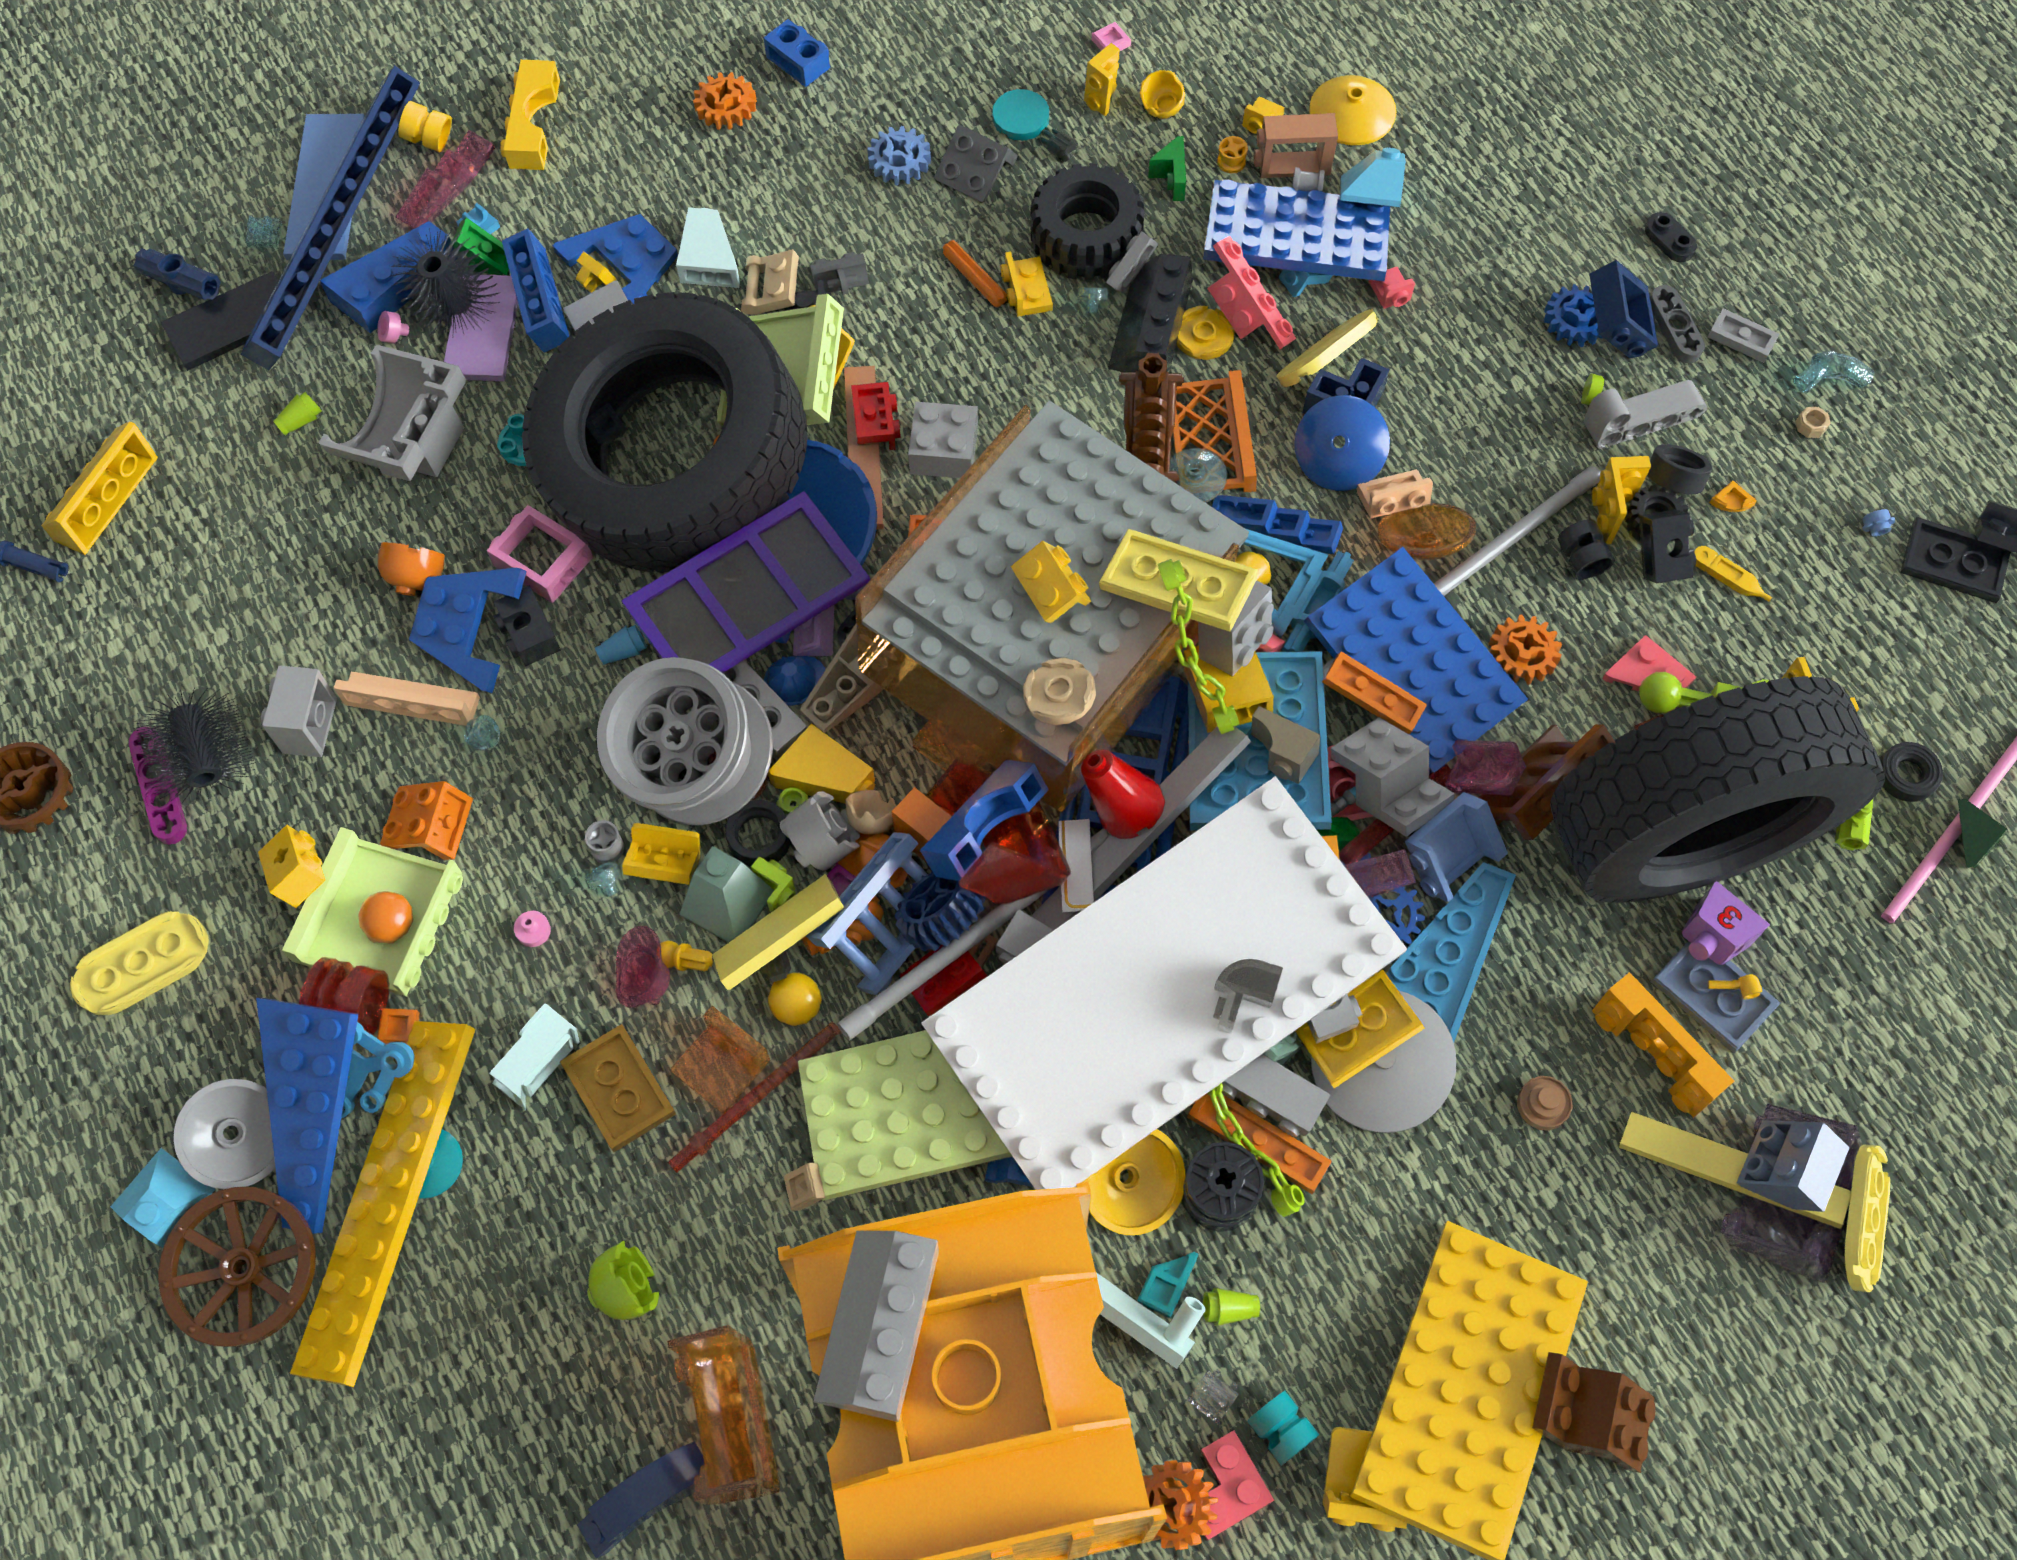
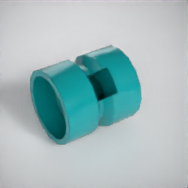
M1286 1390L1273 1398L1247 1420L1260 1439L1267 1438L1269 1440L1267 1449L1280 1466L1320 1435L1307 1417H1299L1297 1415L1299 1407Z

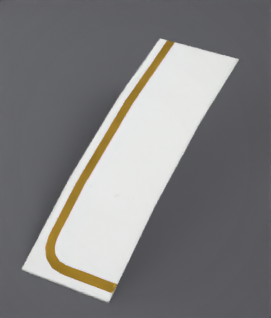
M1090 819L1059 821L1062 913L1082 911L1094 903Z

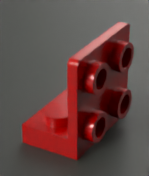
M941 945L936 951L931 950L920 960L913 963L900 974V978L940 950L944 945ZM967 951L914 990L912 995L930 1017L988 976Z

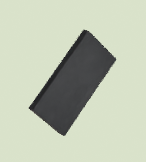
M273 271L218 295L213 300H207L161 322L187 371L246 344L278 283V279Z

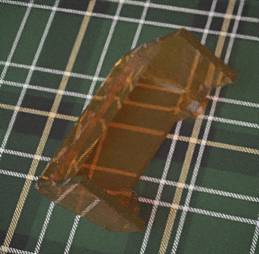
M729 1325L668 1340V1348L679 1354V1358H675L674 1361L677 1378L680 1382L685 1381L686 1385L692 1389L705 1464L700 1466V1474L694 1477L696 1492L693 1493L694 1501L710 1506L779 1493L778 1470L756 1352L752 1341Z

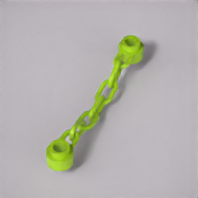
M1172 559L1158 563L1166 590L1169 591L1176 588L1178 595L1173 600L1171 621L1179 627L1180 638L1174 645L1179 662L1184 667H1191L1197 677L1196 687L1209 699L1218 700L1220 706L1212 708L1221 735L1234 731V726L1240 725L1234 706L1226 707L1223 699L1226 693L1225 687L1211 675L1202 673L1197 665L1199 658L1194 643L1190 638L1186 637L1184 625L1190 619L1193 601L1190 595L1184 593L1181 582L1187 580L1180 560L1173 562ZM1179 600H1181L1183 605L1187 603L1184 619L1182 615H1178L1176 619ZM1187 643L1193 657L1189 656L1187 658L1188 662L1184 660L1180 644H1182L1183 648L1187 647ZM1206 680H1209L1219 688L1215 690L1216 695H1213L1202 686L1207 684Z
M1222 1083L1207 1093L1210 1095L1216 1110V1121L1228 1140L1244 1147L1240 1142L1242 1140L1257 1160L1260 1157L1272 1166L1269 1168V1172L1262 1168V1172L1265 1177L1271 1179L1275 1186V1189L1271 1192V1200L1276 1211L1283 1217L1298 1212L1304 1204V1195L1297 1185L1288 1184L1280 1171L1279 1165L1266 1154L1257 1150L1243 1134L1241 1126L1234 1115L1228 1110L1222 1094L1223 1085ZM1216 1096H1218V1099H1219L1220 1104H1221V1106H1222V1110H1221V1108H1220V1106H1219V1103H1218V1101H1217ZM1228 1117L1236 1129L1232 1135L1222 1121L1228 1119ZM1276 1177L1279 1178L1280 1182L1282 1183V1186L1279 1184Z

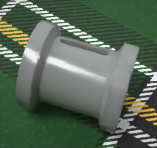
M1295 167L1292 188L1296 192L1298 190L1322 191L1325 170H1320L1316 173L1301 171L1299 167Z

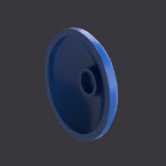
M1333 396L1312 406L1301 419L1295 435V454L1304 474L1317 485L1335 491L1353 490L1358 488V484L1367 483L1374 479L1383 468L1389 454L1390 434L1383 416L1373 405L1354 396ZM1338 436L1345 438V445L1342 448H1336L1334 445V440Z

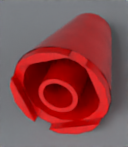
M1096 750L1084 759L1081 765L1083 778L1103 828L1110 835L1119 839H1131L1139 836L1136 832L1145 827L1150 829L1157 823L1163 813L1165 799L1159 785L1154 780L1108 750Z

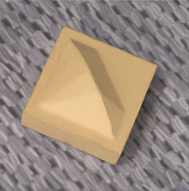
M807 1163L784 1175L791 1211L802 1210L825 1198L817 1163Z

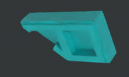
M1192 1252L1181 1258L1152 1266L1137 1302L1171 1319L1199 1254Z

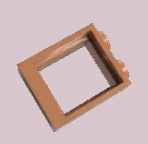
M1335 113L1264 116L1262 129H1257V147L1259 149H1254V167L1260 168L1261 178L1293 177L1295 167H1299L1301 171L1316 173L1320 170H1325L1324 176L1331 175L1338 139ZM1318 142L1316 151L1272 153L1273 144Z

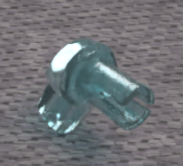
M1822 351L1812 357L1811 365L1793 379V383L1797 384L1796 387L1803 393H1808L1823 378L1841 379L1853 386L1864 387L1871 382L1874 370L1855 357L1832 351Z

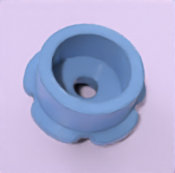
M1887 509L1877 510L1863 517L1864 526L1862 529L1865 532L1870 531L1873 537L1884 535L1891 531L1890 526L1895 523V518L1890 516Z

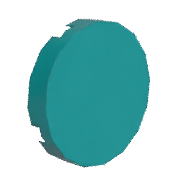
M1025 89L1008 91L1001 95L994 103L992 121L996 130L1000 134L1001 132L1006 134L1009 139L1022 141L1033 139L1039 136L1045 126L1047 127L1049 124V106L1046 100L1036 92Z

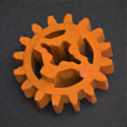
M719 72L716 79L709 75L707 76L708 83L699 82L700 90H694L695 99L693 103L695 112H697L699 120L705 119L706 126L708 127L713 123H716L717 130H720L722 125H727V128L731 130L734 123L741 127L743 126L742 119L750 120L752 118L751 112L756 111L755 103L757 100L755 90H753L751 82L745 83L744 76L742 75L737 79L734 78L733 72H730L728 77H723V74Z
M1519 615L1516 622L1510 617L1506 618L1504 625H1497L1488 644L1491 646L1489 652L1508 675H1514L1513 681L1515 683L1519 681L1520 677L1525 678L1527 685L1532 683L1534 677L1542 682L1546 674L1552 675L1562 656L1559 653L1562 642L1554 641L1558 634L1557 631L1548 632L1546 630L1548 622H1544L1541 625L1536 624V616H1533L1530 622L1525 621L1523 615Z
M1177 1460L1165 1461L1164 1465L1152 1466L1153 1475H1143L1149 1506L1154 1507L1164 1504L1167 1517L1165 1522L1169 1523L1171 1527L1170 1529L1163 1524L1152 1541L1161 1539V1548L1175 1547L1176 1550L1188 1549V1544L1190 1546L1201 1544L1200 1535H1209L1212 1532L1206 1524L1207 1521L1216 1520L1218 1516L1210 1511V1505L1218 1502V1498L1209 1497L1208 1491L1213 1487V1483L1202 1482L1201 1479L1204 1471L1202 1469L1191 1470V1462L1188 1461L1178 1463ZM1180 1480L1184 1481L1188 1487H1184Z

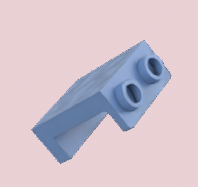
M1465 792L1405 840L1410 852L1409 860L1420 875L1422 889L1429 896H1436L1446 902L1453 898L1449 885L1483 856L1499 862L1508 854L1487 801Z

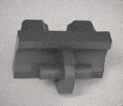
M855 252L844 254L841 259L829 261L824 258L815 260L814 265H810L815 290H818V280H824L825 291L836 292L841 290L842 295L849 294V288L869 284L863 254L857 255Z

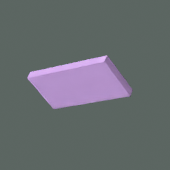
M480 275L477 280H484L493 276L477 288L492 287L476 295L498 294L492 297H481V299L473 300L479 302H500L487 305L488 303H471L474 307L486 309L478 311L472 308L480 315L472 316L478 322L477 325L467 314L466 318L462 313L464 322L461 320L460 323L459 316L457 315L456 318L455 315L453 330L452 316V326L450 327L444 362L459 366L466 380L505 381L518 307V300L511 276Z

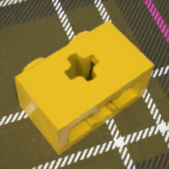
M286 825L258 851L269 892L297 908L325 881V877L321 867L322 861L317 855L315 849L316 842L313 837L303 830L298 832L289 825Z

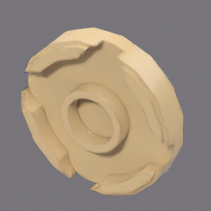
M1067 658L1050 659L1041 663L1042 667L1036 671L1033 669L1028 674L1023 686L1024 701L1031 715L1039 721L1052 725L1069 724L1082 718L1091 709L1096 697L1094 678L1090 671L1086 670L1084 665L1077 660Z

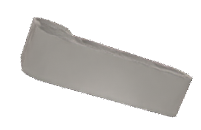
M1692 380L1682 381L1622 400L1616 389H1608L1598 394L1592 400L1583 422L1596 446L1602 449L1606 448V444L1612 446L1634 439V435L1640 437L1662 430V426L1665 429L1696 419L1705 413L1707 405Z

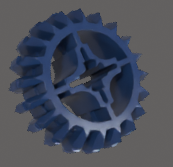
M931 871L927 876L922 875L921 880L917 883H912L911 890L903 894L904 900L898 903L897 907L899 910L894 915L897 919L895 925L904 939L915 948H920L923 951L931 948L936 951L941 945L947 947L950 941L953 939L959 940L960 935L964 931H970L969 926L978 921L977 914L984 910L982 904L986 900L984 895L985 889L973 872L963 882L936 877L933 871Z

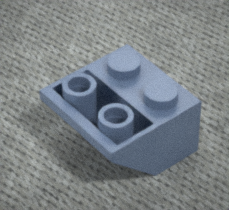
M1762 1120L1737 1184L1791 1209L1824 1212L1849 1147L1822 1122Z

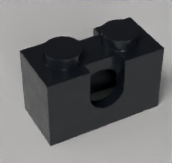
M1675 509L1639 515L1644 579L1657 584L1693 578L1696 556L1694 550L1689 549L1688 536L1694 534V523L1690 513ZM1674 539L1675 545L1673 550L1667 552L1668 543Z
M530 585L522 588L519 599L504 596L494 601L499 613L493 615L501 633L508 631L511 639L506 640V643L514 659L520 656L526 667L561 651Z

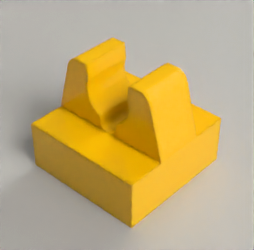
M584 251L576 260L582 266L576 276V280L589 292L592 293L602 283L607 285L616 280L605 266Z

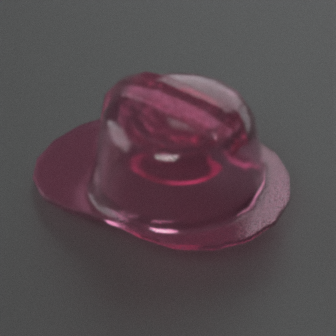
M636 926L622 937L617 948L616 997L619 1003L627 1008H636L645 1003L657 1005L669 987L671 980L670 971L662 961L660 940L655 931L647 926Z

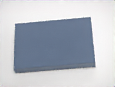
M1688 941L1651 980V983L1730 1051L1735 1053L1779 1006L1780 1002L1763 988L1759 997L1746 1000L1743 999L1740 989H1708V980L1732 981L1747 974L1730 960L1723 965H1718L1709 957L1704 961L1695 959L1689 952L1691 943Z

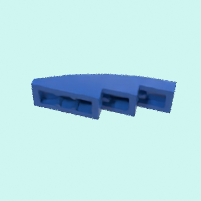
M1216 495L1211 506L1245 529L1327 554H1335L1343 531L1341 521L1310 518L1307 510L1278 508L1275 500Z

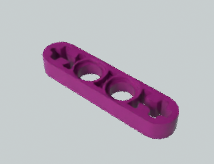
M141 727L137 729L140 731H134L130 735L128 741L150 827L154 836L162 843L168 845L176 844L185 837L187 832V824L179 796L174 797L178 792L173 791L177 788L164 790L172 785L165 786L162 783L174 782V779L166 782L160 780L159 778L161 777L146 778V772L150 768L148 766L157 763L148 762L155 761L156 759L151 758L157 756L152 755V757L145 758V756L150 755H145L147 752L142 749V744H144L143 738L149 736H139L149 734H140V732L150 730L147 728L151 727ZM171 793L167 804L161 807L154 806V800L159 794ZM168 815L169 820L174 824L171 828L172 832L169 834L164 831L167 829V824L162 816Z

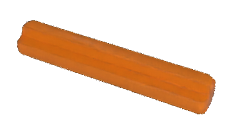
M950 240L943 246V254L994 307H1000L1007 301V293L956 241Z

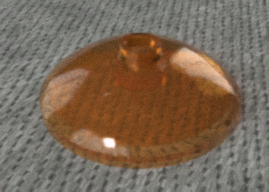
M1430 503L1418 508L1385 515L1378 525V538L1386 548L1395 553L1404 547L1413 559L1423 561L1437 560L1454 555L1467 547L1476 535V522L1468 512L1458 507L1441 503Z

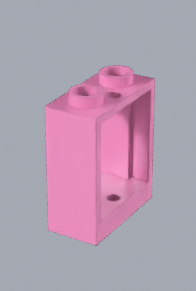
M529 505L512 518L507 529L500 536L493 539L487 550L493 566L496 568L507 569L517 567L527 571L523 585L526 587L530 585L534 592L551 603H554L593 558L590 548L576 534ZM534 526L568 546L542 576L509 556Z

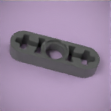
M1668 285L1656 287L1650 297L1652 313L1675 357L1684 363L1698 361L1705 349V342L1679 293ZM1678 320L1684 325V328L1674 329L1670 326L1669 321Z

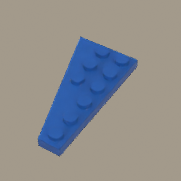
M256 998L278 1195L290 1201L302 1213L312 1234L322 1233L358 1014L268 998ZM281 1215L282 1228L291 1229Z

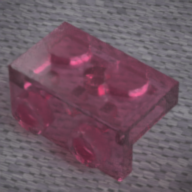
M1456 740L1452 747L1458 760L1446 781L1448 790L1453 793L1513 794L1526 768L1515 742Z

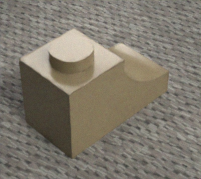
M1260 706L1252 715L1251 735L1260 740L1269 751L1268 770L1281 779H1289L1299 784L1319 754L1320 734Z

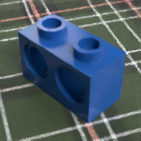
M789 19L763 38L766 57L805 87L830 68L827 46L822 41L814 39L802 26H797Z

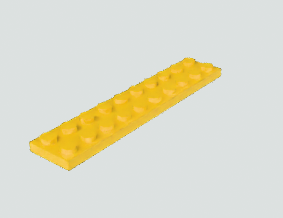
M414 1021L407 1045L414 1052L413 1067L405 1076L395 1077L290 1374L306 1379L354 1387L476 1030L471 1026L456 1023Z

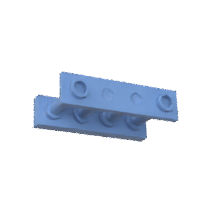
M894 832L840 895L839 898L844 905L843 910L806 936L815 946L829 949L836 946L865 975L857 985V988L862 992L877 995L890 985L893 974L915 949L912 944L910 945L904 939L901 933L895 938L868 910V903L878 893L897 911L899 910L897 905L904 900V897L890 884V877L898 868L902 867L916 883L921 880L922 875H928L912 858V851L918 845V842L910 834ZM858 919L887 948L875 965L846 936V929L854 920Z

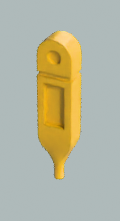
M1699 546L1695 549V566L1704 572L1706 571L1707 574L1742 595L1761 597L1768 602L1772 599L1771 596L1764 593L1753 574L1721 554L1718 555L1716 551L1707 546Z

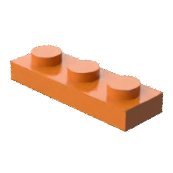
M1342 651L1336 656L1322 680V683L1407 734L1413 731L1427 706L1423 701Z

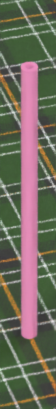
M2017 736L1968 801L1979 809L2017 760ZM1959 813L1882 913L1881 917L1889 923L1895 922L1960 836L1962 830Z

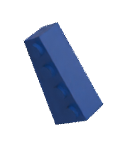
M428 221L319 281L329 301L369 333H372L378 328V321L383 311L395 313L412 298H407L401 302L413 289L404 290L396 294L411 282L392 285L413 276L411 274H396L409 272L408 270L413 271L415 268L389 266H417L418 264L415 262L404 260L405 258H412L418 261L410 253H415L421 257L413 248L414 245L423 255L427 253L424 245L430 251L432 243V251H435L438 231L439 243L437 251L439 252V246L441 251L447 234L442 230L440 232L438 227ZM450 236L445 243L444 252L451 245L450 242L452 243Z

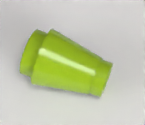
M304 392L300 396L296 394L273 422L286 436L288 433L318 419L317 415L322 410Z
M1213 1288L1212 1292H1205L1203 1295L1204 1319L1206 1322H1213L1215 1326L1259 1317L1260 1301L1258 1295Z

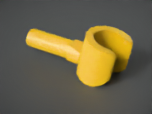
M1753 974L1745 975L1732 981L1708 980V989H1740L1745 1000L1759 997L1762 992L1759 979Z

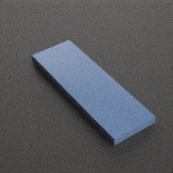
M306 114L283 252L286 260L291 258L363 120L364 114ZM351 220L330 260L346 259Z

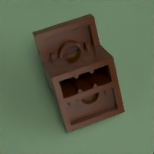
M1548 1352L1532 1428L1566 1451L1607 1458L1625 1470L1641 1473L1642 1462L1645 1461L1648 1455L1647 1436L1649 1426L1653 1422L1656 1413L1655 1397L1623 1373L1579 1367L1563 1354Z

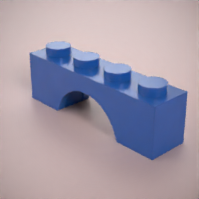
M1005 760L920 849L936 877L964 882L985 859L980 849L985 835L1003 820L1017 814L1029 812L1049 789L1035 763Z

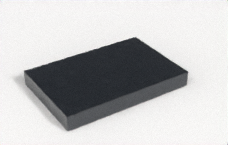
M1916 517L1912 523L1900 573L1997 603L2001 597L2011 551L1978 541L1974 534Z

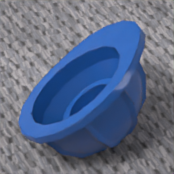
M782 656L781 659L772 663L768 668L764 681L786 705H799L806 701L825 672V667L814 657Z

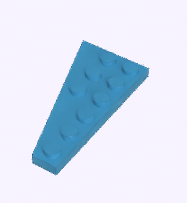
M1485 862L1477 868L1456 895L1441 909L1433 921L1419 934L1407 948V951L1396 960L1386 973L1398 991L1419 998L1441 1017L1451 1034L1453 1043L1516 876Z

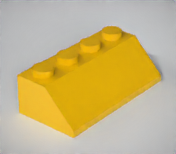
M129 421L115 428L111 435L104 440L101 448L92 460L85 465L83 472L73 485L66 490L64 497L54 510L47 515L45 522L41 526L54 542L86 555L157 460V455L135 423Z

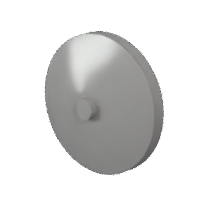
M1399 991L1419 1018L1425 1029L1336 1088H1333L1311 1056V1070L1315 1086L1331 1094L1326 1105L1345 1122L1369 1132L1396 1133L1423 1123L1435 1114L1445 1102L1455 1079L1456 1052L1447 1026L1428 1004L1402 991Z

